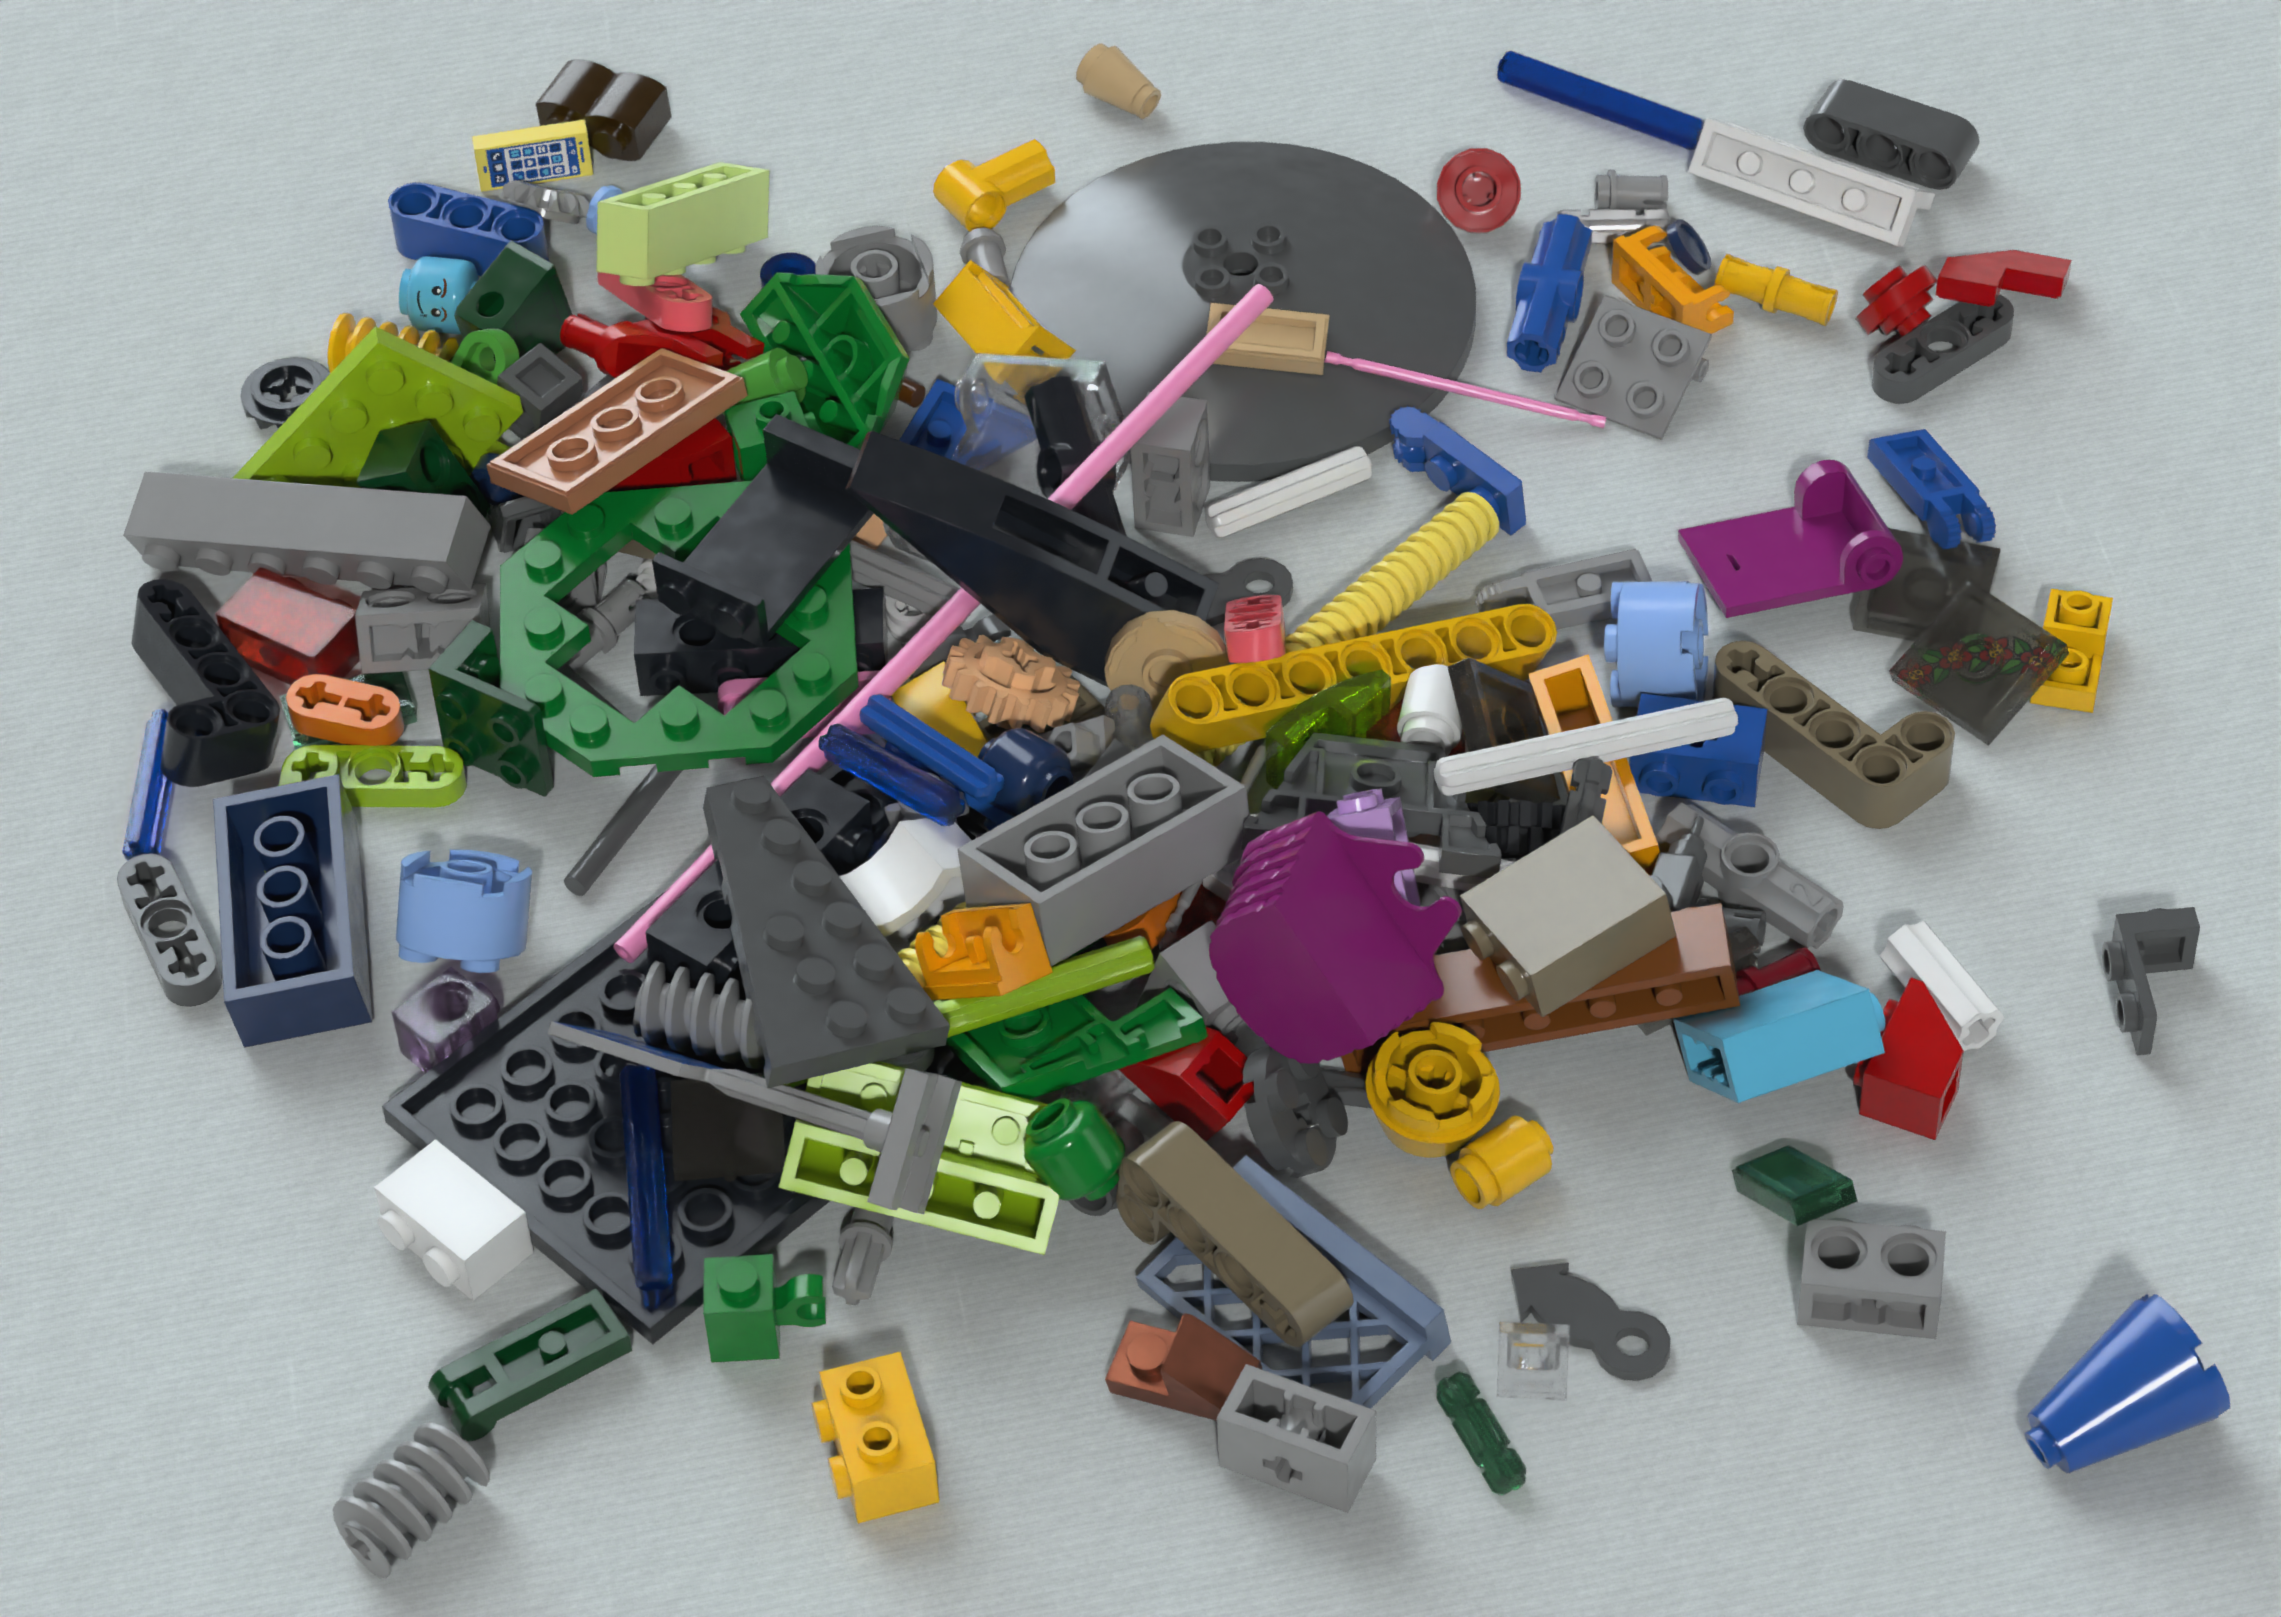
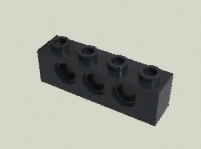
M883 588L853 589L858 672L878 671L888 663V629ZM658 599L636 600L634 659L640 696H667L678 685L691 694L718 693L720 685L728 680L771 676L800 650L799 647L776 632L762 648L742 638L726 636L715 626L688 614H677L663 603L658 602Z
M810 769L780 797L839 876L844 875L853 865L856 866L862 863L869 855L874 844L870 801ZM716 860L645 931L650 965L655 961L665 963L667 983H671L679 967H685L690 970V988L695 989L701 976L707 972L714 975L715 994L720 995L729 978L739 980L740 986L743 984L731 932L733 919L729 904H725L721 889L723 875L719 860Z

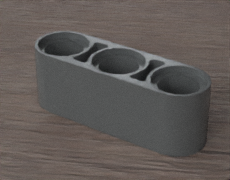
M1844 79L1834 81L1827 88L1806 118L1803 126L1804 134L1809 143L1825 154L1937 190L1947 189L1956 182L1980 143L1978 132L1965 118Z

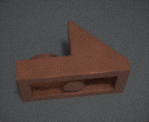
M1184 1313L1176 1332L1129 1321L1105 1381L1110 1393L1217 1421V1416L1245 1365L1248 1364L1262 1369V1365L1259 1359L1194 1315Z

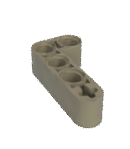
M1736 641L1723 646L1717 652L1714 666L1712 700L1727 698L1732 701L1733 705L1768 709L1764 752L1856 822L1875 829L1894 826L1940 793L1948 785L1955 731L1947 718L1933 712H1914L1880 735L1764 647L1754 642Z
M1180 1121L1170 1123L1122 1159V1164L1119 1168L1120 1179L1117 1186L1116 1204L1121 1218L1131 1232L1142 1242L1149 1245L1156 1244L1172 1232L1288 1345L1301 1347L1353 1305L1351 1289L1336 1267L1186 1124Z

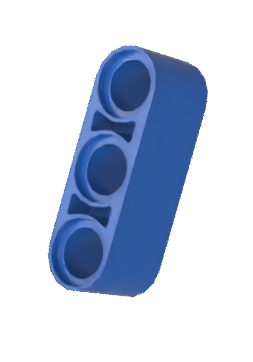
M419 182L404 184L390 194L388 204L397 250L402 256L409 259L418 260L421 257L429 256L467 260L475 266L478 276H482L504 247L512 240L549 261L543 219L534 210Z

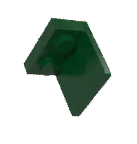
M471 620L428 669L443 747L451 748L458 752L465 766L473 765L500 777L505 783L514 788H525L546 797L554 788L541 709L535 703L500 689V662L497 656L493 629Z

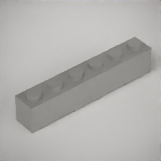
M145 472L123 536L142 555V560L146 564L163 571H175L178 566L200 568L207 573L219 576L228 575L230 571L252 572L259 577L269 580H280L284 575L306 577L311 581L325 585L335 584L337 580L359 581L366 586L376 589H388L391 587V584L414 586L424 592L441 594L446 589L471 591L491 525L467 496Z

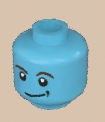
M429 256L421 257L412 269H405L402 274L399 287V308L401 314L408 315L412 326L419 331L434 330L439 333L461 335L454 314L457 306L479 280L475 266L467 260Z

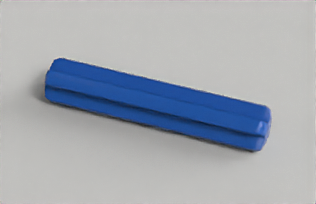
M883 695L869 697L867 706L860 710V721L869 727L870 730L980 803H992L995 801L997 792L1004 788V777L997 773L994 768Z

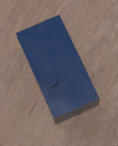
M339 774L213 799L224 1003L244 1048L372 1023L357 819Z

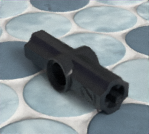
M1070 376L1052 377L1041 384L1031 386L1024 395L1041 449L1036 464L1038 484L1042 494L1047 499L1103 442L1101 440L1096 441L1078 382H1072ZM1115 464L1072 510L1126 536L1112 492L1116 481Z

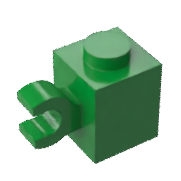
M773 1254L704 1258L703 1315L711 1363L780 1359V1326L817 1327L826 1324V1298L823 1297V1276L802 1274L789 1279L784 1285L778 1287Z

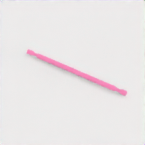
M1327 351L1325 363L1351 366L1355 370L1561 419L1579 420L1599 428H1604L1606 422L1605 416L1580 413L1575 409L1360 358L1351 359L1335 352Z

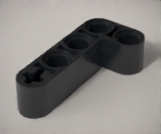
M167 579L151 580L144 583L138 590L131 644L138 656L177 705L168 712L160 766L162 774L169 781L177 785L199 787L258 773L267 769L272 763L280 706L277 700L186 586Z

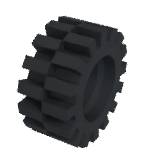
M1498 800L1496 803L1491 801H1478V804L1467 803L1471 812L1480 813L1486 824L1485 838L1489 844L1497 843L1501 850V859L1516 858V861L1560 835L1566 805L1562 804L1553 805L1550 802L1532 803V801L1520 800V802Z

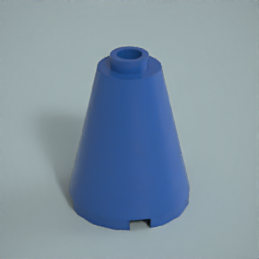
M2146 1294L2142 1298L2135 1300L2028 1413V1421L2032 1429L2027 1431L2024 1436L2030 1449L2044 1467L2050 1469L2057 1465L2065 1473H2071L2215 1420L2219 1415L2231 1408L2230 1396L2216 1365L2213 1364L2204 1370L2203 1364L2194 1350L2202 1342L2192 1328L2161 1296L2154 1294L2149 1297Z

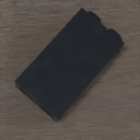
M777 414L763 429L767 464L687 559L681 562L660 552L652 559L658 602L663 603L677 614H688L715 626L726 636L742 638L762 648L874 514L845 490L860 450Z

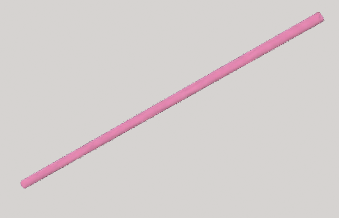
M1256 284L1052 493L1048 500L1072 510L1273 302L1271 292L1263 285ZM961 587L771 782V786L781 797L808 769L817 773L861 728L863 723L860 721L859 713L862 708L867 706L869 697L881 694L889 699L981 603ZM712 845L613 945L615 951L622 959L633 963L647 949L645 931L717 860L714 858Z

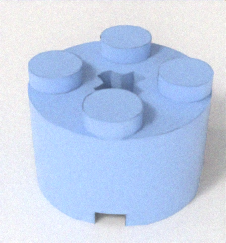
M1689 581L1613 582L1611 586L1612 618L1618 619L1617 624H1607L1604 635L1606 662H1617L1618 669L1612 670L1610 696L1612 707H1638L1641 693L1704 701L1708 675V656H1704V636H1708V612L1703 584L1690 583Z
M450 849L449 861L430 862V851L417 852L404 857L401 861L396 927L399 957L403 960L417 963L433 962L438 958L461 960L460 967L469 972L491 973L498 971L500 959L519 956L526 949L532 870L527 867L518 873V860L505 855L476 850Z

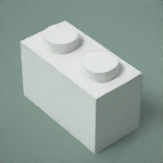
M436 1139L374 1187L381 1213L377 1221L380 1230L387 1240L399 1250H404L408 1247L423 1260L426 1269L439 1284L444 1287H449L453 1284L472 1301L476 1300L534 1253L526 1212Z

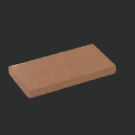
M660 348L490 461L486 466L491 483L573 515L747 397L744 379Z

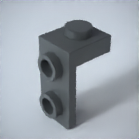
M2195 907L2178 909L2157 908L2146 912L2116 914L2112 941L2103 943L2102 963L2106 980L2108 982L2116 981L2119 990L2116 997V1015L2119 1029L2122 1033H2131L2137 1056L2151 1054L2157 1022V1012L2146 973L2193 969L2200 931Z

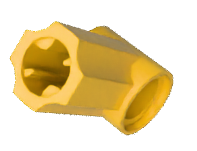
M1034 139L977 167L969 160L952 162L937 176L933 193L935 199L969 232L977 228L992 229L1003 218L1007 206L1054 184L1055 168L1048 158L1046 149Z

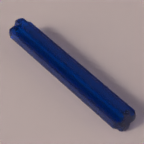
M1507 51L1497 66V79L1503 84L1686 150H1695L1705 123L1697 116L1515 51Z
M641 1064L638 1066L627 1065L619 1073L633 1270L636 1286L642 1291L649 1292L653 1289L664 1290L673 1281L658 1088L654 1068Z

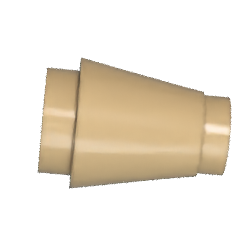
M1102 43L1095 45L1086 53L1078 66L1076 79L1083 84L1084 93L1131 114H1135L1141 119L1148 117L1160 101L1161 91L1153 86L1117 46L1108 48Z

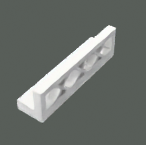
M1706 118L1688 173L1899 247H1904L1917 208L1930 210L1935 193L1743 126L1712 118Z

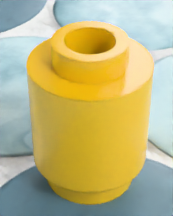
M1513 1115L1460 1150L1459 1159L1450 1166L1453 1182L1463 1198L1473 1207L1483 1209L1489 1204L1500 1206L1551 1171L1552 1161L1550 1155L1553 1154V1144L1549 1135L1539 1123L1534 1120L1526 1121L1520 1116Z

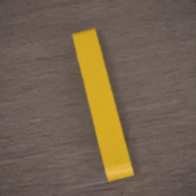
M1517 604L1288 652L1281 657L1270 660L1236 663L1184 674L1172 682L1155 710L1150 723L1151 734L1154 739L1165 735L1192 753L1277 735L1278 728L1282 724L1322 699L1323 710L1329 702V697L1320 696L1359 682L1366 683V688L1353 699L1355 701L1349 702L1324 725L1401 709L1410 674L1418 668L1436 664L1451 667L1460 673L1468 681L1470 693L1516 684L1529 679L1528 674L1536 670L1555 643L1557 636L1556 625L1551 616L1542 608L1532 604ZM1238 699L1243 700L1248 705L1243 704ZM1180 711L1188 713L1193 718L1187 717Z

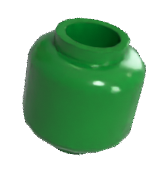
M1062 1098L1042 1108L1030 1120L1026 1127L1028 1138L1024 1144L1025 1160L1041 1181L1050 1186L1060 1196L1059 1199L1071 1201L1085 1197L1088 1201H1094L1103 1197L1115 1187L1120 1179L1117 1170L1122 1164V1159L1125 1157V1144L1097 1106L1084 1100L1071 1102L1067 1098Z

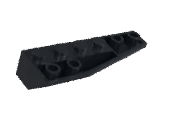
M874 431L866 434L845 489L1037 652L1044 656L1052 657L1054 661L1106 687L1108 686L1105 677V657L1112 638L1128 621L1148 612L1176 610L1197 616L1206 622L1219 583L1058 503L992 475Z

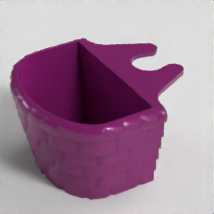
M1321 811L1266 831L1247 844L1242 854L1240 866L1237 868L1232 880L1233 888L1230 890L1229 899L1226 901L1221 913L1222 915L1217 920L1216 929L1210 935L1212 942L1209 944V957L1212 968L1216 971V978L1227 999L1236 1008L1238 1015L1257 1036L1262 1037L1266 1044L1275 1051L1304 1064L1320 1063L1322 1060L1329 1061L1352 1053L1354 1049L1360 1050L1374 1045L1377 1039L1385 1037L1390 1030L1398 1028L1402 1022L1411 1019L1415 1013L1423 1011L1429 1003L1443 996L1444 986L1436 972L1434 956L1461 916L1462 909L1460 904L1451 897L1444 896L1430 906L1420 907L1407 902L1398 893L1394 884L1395 873L1401 870L1416 869L1423 863L1424 853L1419 846L1411 842L1348 834L1334 825L1327 815Z

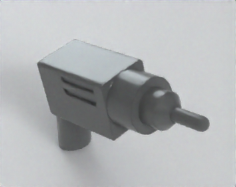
M1701 816L1695 818L1690 833L1681 835L1679 840L1670 844L1667 853L1659 852L1652 875H1650L1666 893L1671 912L1680 911L1687 907H1696L1704 884L1702 871L1707 860V853L1704 849L1705 844L1699 837L1704 824V819Z

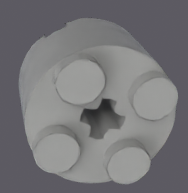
M885 226L862 227L839 235L830 242L831 251L823 260L821 255L816 262V274L855 276L861 279L906 352L922 350L929 346L933 340L932 331L936 326L938 314L937 308L933 305L936 300L933 258L927 245L912 234V242L895 236V228Z

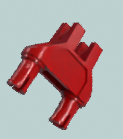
M712 306V326L703 331L680 332L667 330L659 327L647 317L643 321L634 323L623 321L607 326L582 313H578L577 316L573 314L566 318L560 331V340L564 346L595 359L598 369L603 374L614 379L660 348L723 371L741 364L740 360L732 357L733 354L747 360L763 354L764 351L763 342L733 327L730 323L729 313Z

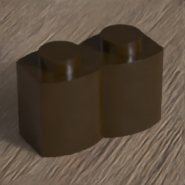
M579 59L567 61L536 102L540 126L585 119L589 147L591 146L607 158L623 161L640 160L672 117L667 89L660 82L637 73L625 72L616 74L603 65Z

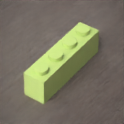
M719 162L598 201L597 272L620 275L619 282L624 285L648 286L653 285L655 277L660 275H680L686 272V266L716 262L717 255L745 252L746 245L768 238L769 170Z

